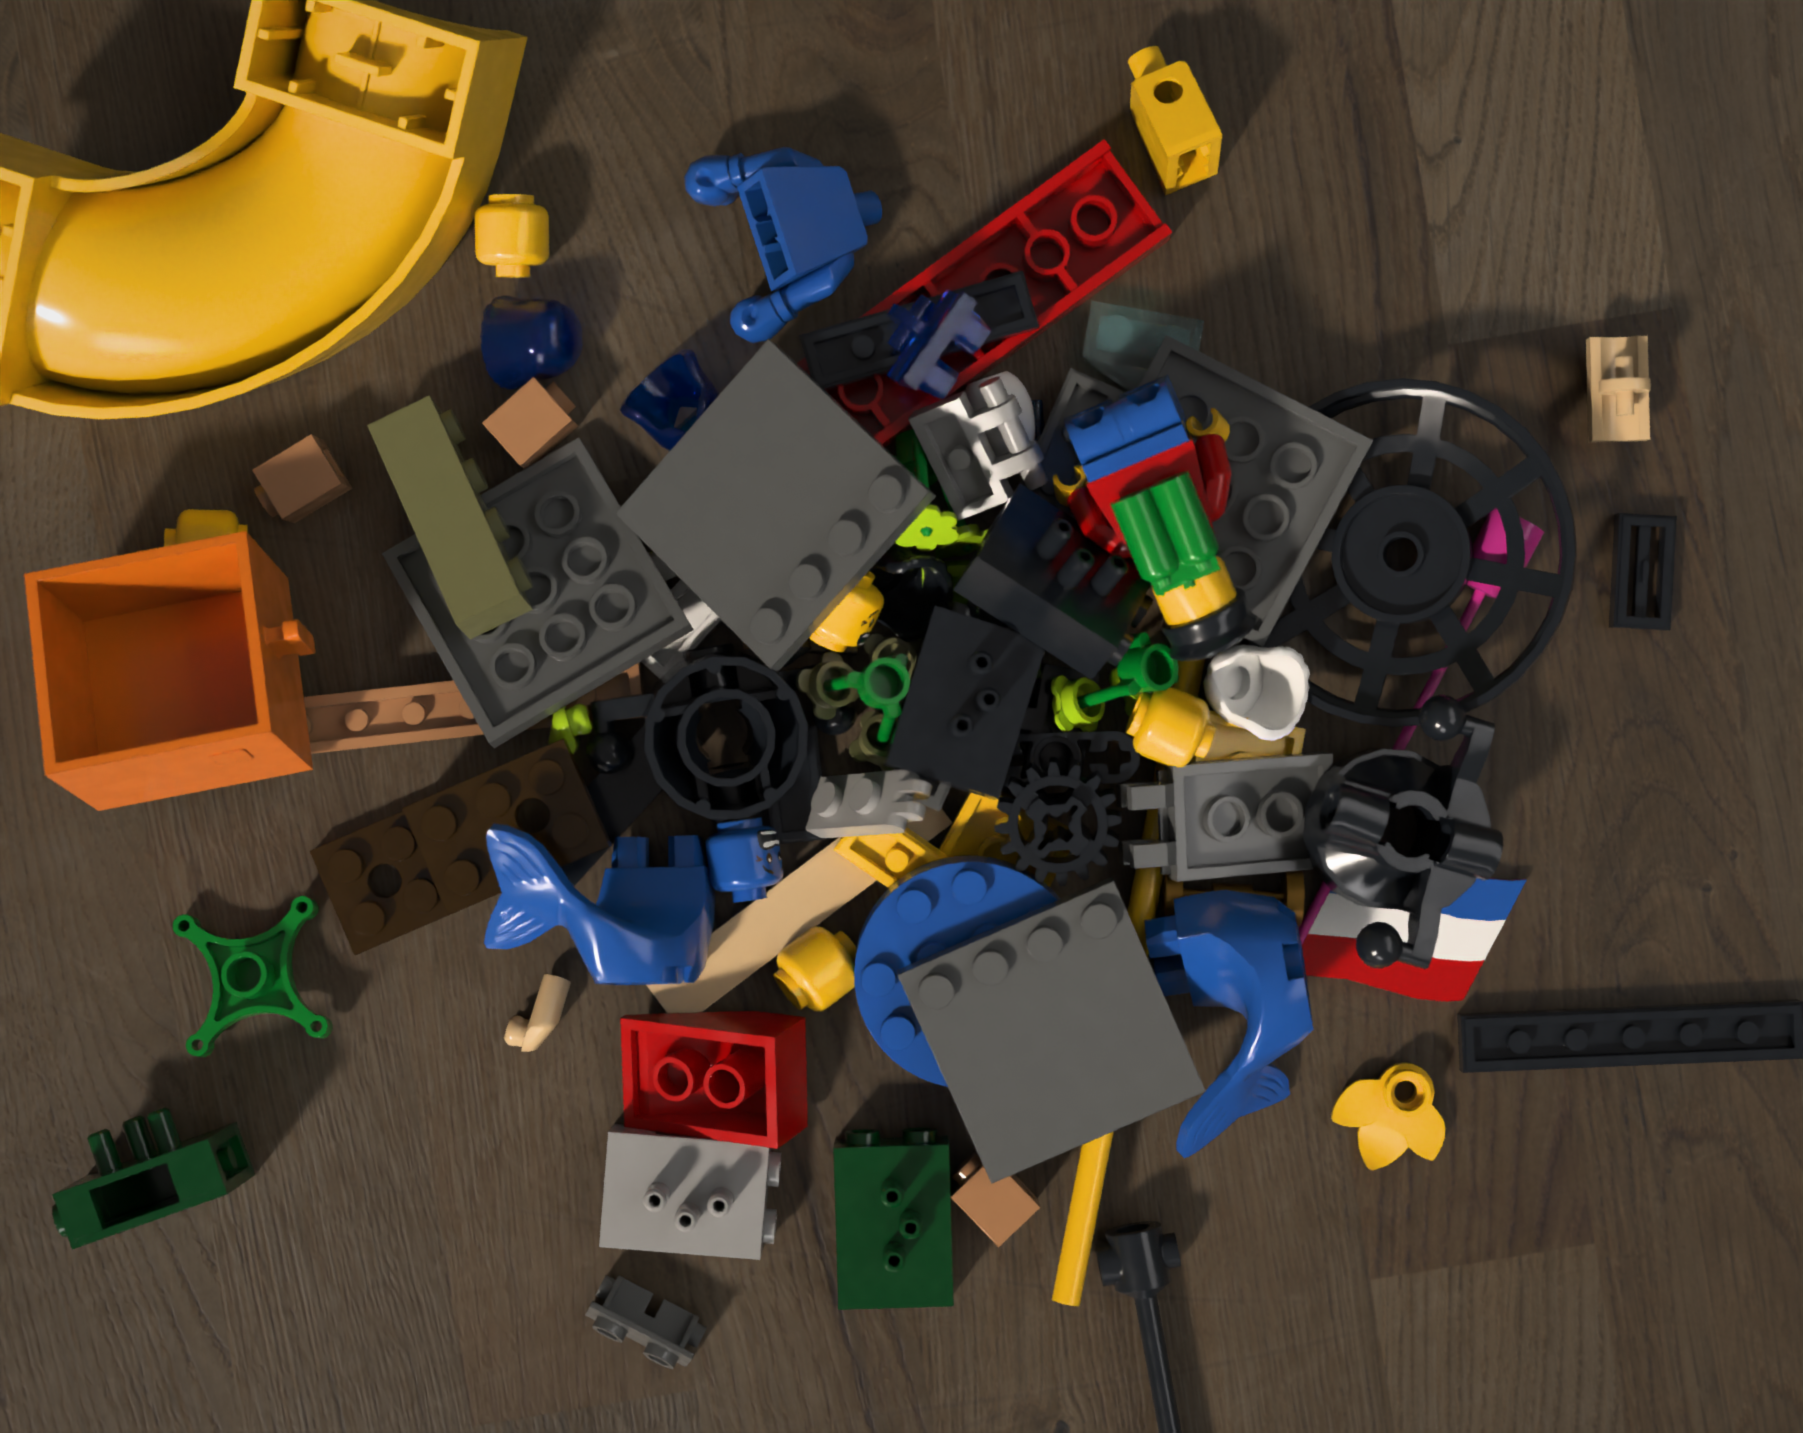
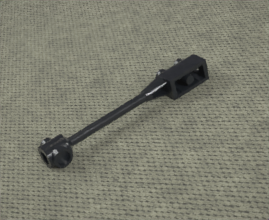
M1157 1221L1120 1225L1105 1232L1106 1239L1094 1241L1102 1286L1114 1285L1115 1291L1134 1298L1159 1433H1182L1157 1294L1171 1282L1170 1268L1181 1267L1176 1236L1174 1232L1163 1234L1161 1223Z

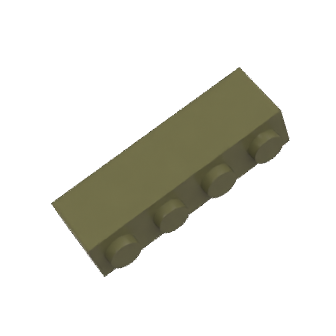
M429 395L368 424V429L454 622L471 640L533 610L525 591L533 588L532 581L519 556L510 559L502 542L511 538L510 533L496 506L487 510L480 492L488 489L487 482L475 459L472 457L465 461L458 443L465 441L466 437L452 409L442 412Z

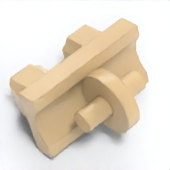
M1648 336L1587 338L1588 443L1650 440L1649 391H1651V379L1649 378Z

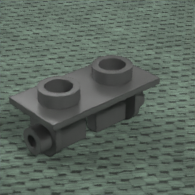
M607 1275L605 1276L595 1295L605 1300L603 1306L592 1301L585 1316L595 1320L592 1328L598 1333L620 1343L624 1341L625 1337H628L646 1347L643 1354L647 1358L670 1369H674L676 1363L684 1367L690 1363L694 1354L684 1348L687 1343L697 1348L707 1329L706 1326L698 1323L699 1316L665 1299L662 1301L654 1318L645 1314L644 1312L653 1293L624 1279L620 1275H618L616 1280Z

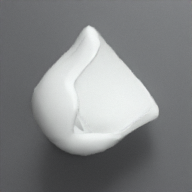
M1244 644L1236 645L1215 655L1211 660L1204 678V692L1209 705L1225 721L1249 730L1260 739L1275 741L1289 735L1295 728V724L1299 722L1308 700L1310 671L1308 665L1304 662L1303 656L1291 647L1278 646L1266 648Z

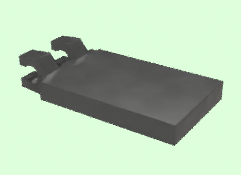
M1311 752L1189 762L1181 768L1164 765V770H1156L1157 781L1117 783V807H1128V810L1158 809L1159 839L1144 838L1119 841V864L1130 865L1134 869L1160 867V874H1168L1170 880L1177 882L1314 869L1303 838L1305 811L1308 800L1319 778L1333 767V753Z

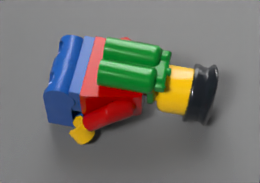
M1167 374L1120 394L1119 400L1113 402L1111 398L1064 418L1065 427L1081 462V465L1074 466L1075 477L1078 483L1071 486L1064 485L1059 481L1057 474L1053 475L1052 479L1056 499L1060 504L1070 508L1084 536L1110 554H1116L1123 558L1132 557L1141 578L1151 582L1153 594L1164 617L1161 630L1170 643L1169 656L1178 661H1197L1213 657L1240 642L1251 632L1258 620V616L1249 610L1244 590L1234 587L1224 561L1216 555L1219 545L1212 523L1218 520L1226 511L1232 477L1225 441L1230 433V426L1227 420L1215 408H1211L1213 420L1211 425L1203 430L1201 423L1194 416L1186 419ZM1192 436L1197 440L1195 444L1192 439Z

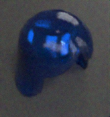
M502 295L493 298L483 311L484 320L481 323L480 334L483 360L486 363V370L490 377L502 388L508 390L517 389L524 386L533 377L538 381L557 377L571 369L581 356L583 330L580 320L569 306L557 300L540 298L522 299Z
M688 348L675 352L670 358L658 365L653 372L649 373L637 387L629 392L621 404L620 411L625 417L642 427L661 447L670 452L720 393L703 372L695 353ZM681 407L697 408L681 424L674 428Z

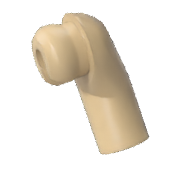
M544 974L530 1020L518 1015L511 1017L505 1032V1042L510 1046L522 1047L521 1052L537 1050L560 1021L571 984L570 981L555 975Z

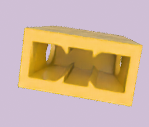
M1150 46L1133 54L1128 59L1129 67L1135 78L1131 83L1130 111L1165 196L1218 174L1222 132L1187 62L1178 61L1167 66L1158 46Z

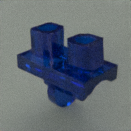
M946 289L936 305L923 295L919 296L909 311L897 304H893L887 315L899 326L887 343L902 354L886 376L900 386L913 390L918 389L933 397L944 399L956 383L959 375L958 372L939 359L949 342H953L968 354H974L980 349L991 333V328L973 310L977 302L965 292L956 294Z

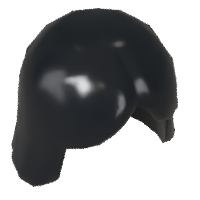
M894 542L869 570L875 575L872 584L881 592L884 598L883 608L876 621L889 628L905 642H917L923 639L928 619L934 606L946 608L947 601L953 600L954 585L952 575L948 572L946 563L933 555H927L912 547L899 546ZM922 568H923V570H924L923 588H922Z

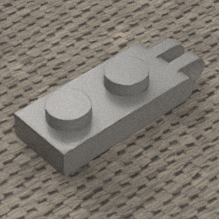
M907 770L820 777L818 787L811 800V812L805 830L820 838L904 833L907 822L924 820L926 807L913 802V800L929 799L932 785L919 780V775Z

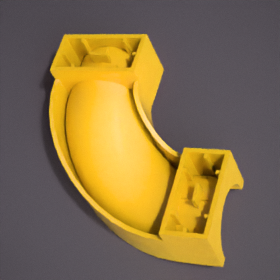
M252 0L234 88L246 92L244 101L232 119L219 132L190 152L148 170L137 172L119 171L0 133V406L13 404L51 415L90 419L141 418L190 410L285 379L333 357L373 332L408 304L431 280L469 229L475 217V211L480 207L488 191L501 151L528 37L508 30L485 29L448 22L409 12L374 0Z

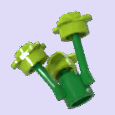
M1146 632L1129 633L1134 636V640L1117 667L1111 671L1109 675L1110 687L1100 689L1095 681L1084 677L1074 681H1068L1063 675L1055 677L1051 682V691L1054 695L1052 709L1058 728L1063 732L1072 731L1073 728H1080L1083 732H1094L1097 729L1098 721L1104 714L1106 701L1123 697L1125 712L1130 716L1140 693H1151L1170 688L1179 680L1178 661L1169 656L1170 648L1164 644L1151 645L1149 635Z

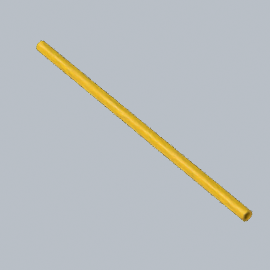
M1206 658L1197 661H1178L1179 680L1172 687L1198 697ZM1156 762L1153 781H1157L1156 770H1164L1163 764ZM1147 809L1141 839H1159L1158 809ZM1160 867L1135 869L1127 910L1147 958L1149 952L1146 943L1145 920L1156 917L1164 876L1160 874ZM1114 1131L1081 1146L1052 1294V1301L1070 1306H1080Z

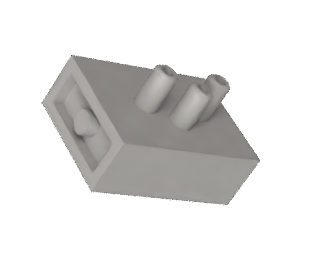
M614 1124L608 1131L599 1247L761 1260L764 1243H775L777 1209H767L768 1186L779 1187L782 1152H771V1148L628 1128L624 1127V1124Z

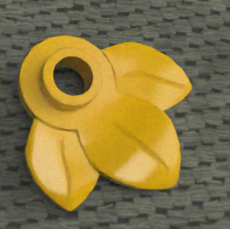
M1402 1062L1391 1065L1384 1070L1379 1079H1359L1354 1081L1339 1095L1331 1113L1333 1122L1347 1127H1359L1357 1131L1358 1148L1365 1165L1369 1170L1373 1171L1394 1162L1408 1147L1417 1155L1433 1161L1438 1155L1445 1139L1444 1120L1432 1105L1434 1099L1433 1082L1425 1070L1412 1063ZM1401 1081H1410L1414 1087L1412 1096L1407 1100H1398L1395 1097V1087Z

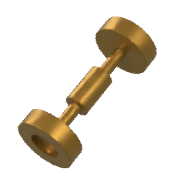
M1302 870L1282 872L1280 891L1253 890V885L1219 883H1212L1211 889L1183 888V881L1170 880L1168 874L1163 876L1160 894L1161 917L1175 915L1174 899L1204 892L1231 890L1272 896L1296 914L1298 926L1302 924L1305 900Z

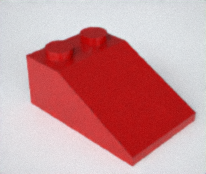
M760 1011L628 1014L620 1018L624 1127L774 1149L780 1148L808 1127L806 1017Z

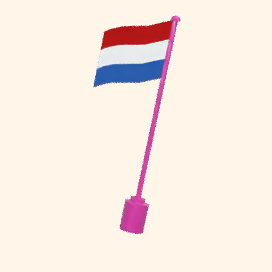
M1496 508L1488 514L1473 543V558L1506 564V534L1501 516ZM1519 517L1524 532V568H1526L1544 531ZM1473 581L1467 582L1466 585L1475 591L1459 620L1466 631L1484 597L1488 596L1496 599L1501 587ZM1448 666L1432 671L1414 708H1421L1424 702L1433 696ZM1417 725L1404 726L1392 749L1405 750ZM1489 878L1485 881L1476 879L1475 883L1450 906L1442 908L1438 938L1431 963L1427 969L1398 961L1382 969L1366 965L1356 951V938L1361 929L1374 922H1386L1398 931L1402 941L1407 942L1409 913L1397 909L1357 905L1331 891L1323 881L1302 920L1301 926L1298 928L1306 976L1348 979L1415 999L1446 1002L1463 1001L1527 879L1506 880Z

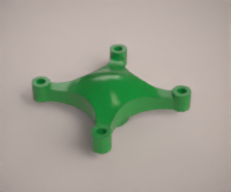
M306 896L296 897L291 904L290 911L276 926L260 935L245 939H227L213 935L201 927V923L197 918L190 915L182 914L175 918L172 926L173 931L176 935L189 939L202 952L210 968L213 982V996L209 1013L197 1033L191 1035L186 1041V1049L189 1054L197 1057L209 1056L214 1050V1042L224 1030L240 1020L259 1014H280L289 1017L301 1024L308 1035L314 1038L323 1039L331 1034L333 1030L332 1021L326 1016L317 1015L304 1003L296 988L292 969V955L296 937L304 923L316 917L319 907L315 900ZM307 904V910L302 912L303 905ZM189 923V928L185 931V925ZM321 1022L322 1028L320 1031H317L316 1025ZM200 1041H202L203 1046H202V1048L199 1050V1049H198V1043H199Z

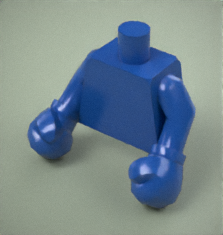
M781 147L746 157L741 153L732 156L706 155L690 163L684 176L685 190L697 203L714 207L720 205L727 206L736 200L738 194L740 195L771 291L778 290L765 297L755 295L743 299L730 312V325L736 335L751 343L772 339L788 322L798 317V312L831 296L854 268V253L868 243L865 226L878 224L882 217L881 201L874 191L869 190L854 194L847 172L842 167L823 166L820 160L789 147Z

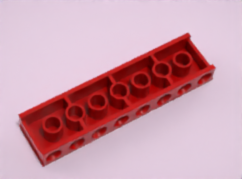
M1105 139L861 316L864 317L1023 270L1039 325L1037 330L826 391L885 448L894 442L895 437L901 432L912 429L908 419L913 411L964 391L968 384L979 380L1170 240L1172 230L1166 223L1163 224L1111 153V147ZM803 358L797 364L810 375L806 358Z

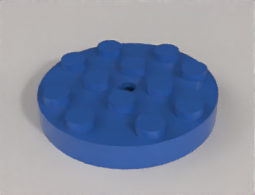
M977 855L954 856L932 861L912 870L892 884L879 898L865 920L856 948L854 985L860 1013L867 1029L881 1049L906 1071L926 1081L948 1087L898 978L897 970L1060 899L1058 895L1044 881L1041 884L1036 882L1033 873L1027 870L1022 872L1016 871L1015 864L993 857Z

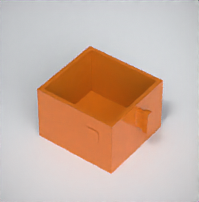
M247 531L24 574L46 777L97 811L313 770L299 656L315 654L314 638L298 619L293 618L288 577Z

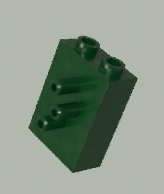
M166 1107L149 1113L147 1116L158 1150H156L145 1118L141 1115L124 1121L122 1127L133 1159L122 1163L110 1130L103 1129L89 1134L87 1140L98 1171L88 1174L52 1194L56 1203L52 1207V1215L58 1232L62 1237H68L73 1250L229 1194L255 1176L237 1122L181 1141L170 1109Z
M906 1128L902 1130L903 1137L880 1138V1131L877 1129H853L845 1131V1139H835L833 1152L838 1310L954 1306L948 1136H937L936 1128Z

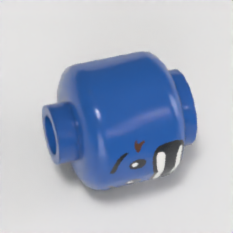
M761 817L718 823V832L710 835L705 843L712 887L719 892H732L733 903L767 898L766 887L777 884L783 878V866L777 831L772 827L762 826Z

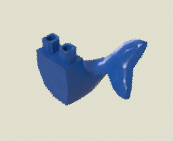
M495 823L488 829L486 834L487 848L502 893L487 925L484 939L486 948L511 949L531 942L551 928L561 925L568 930L595 984H681L683 981L684 983H694L699 978L706 965L715 921V891L710 883L709 868L706 867L702 837L696 835L668 836V867H649V838L615 837L612 868H605L599 897L596 904H594L572 885L544 845L530 834L507 825Z
M1231 890L1204 892L1174 899L1175 915L1145 920L1147 948L1150 959L1155 958V976L1164 996L1190 993L1193 1006L1226 1007L1240 1012L1247 1020V1032L1239 1053L1207 1088L1206 1092L1190 1109L1181 1124L1176 1141V1149L1183 1158L1190 1157L1198 1152L1239 1117L1286 1099L1290 1095L1289 1079L1271 1062L1298 1045L1314 1030L1296 914L1272 896Z

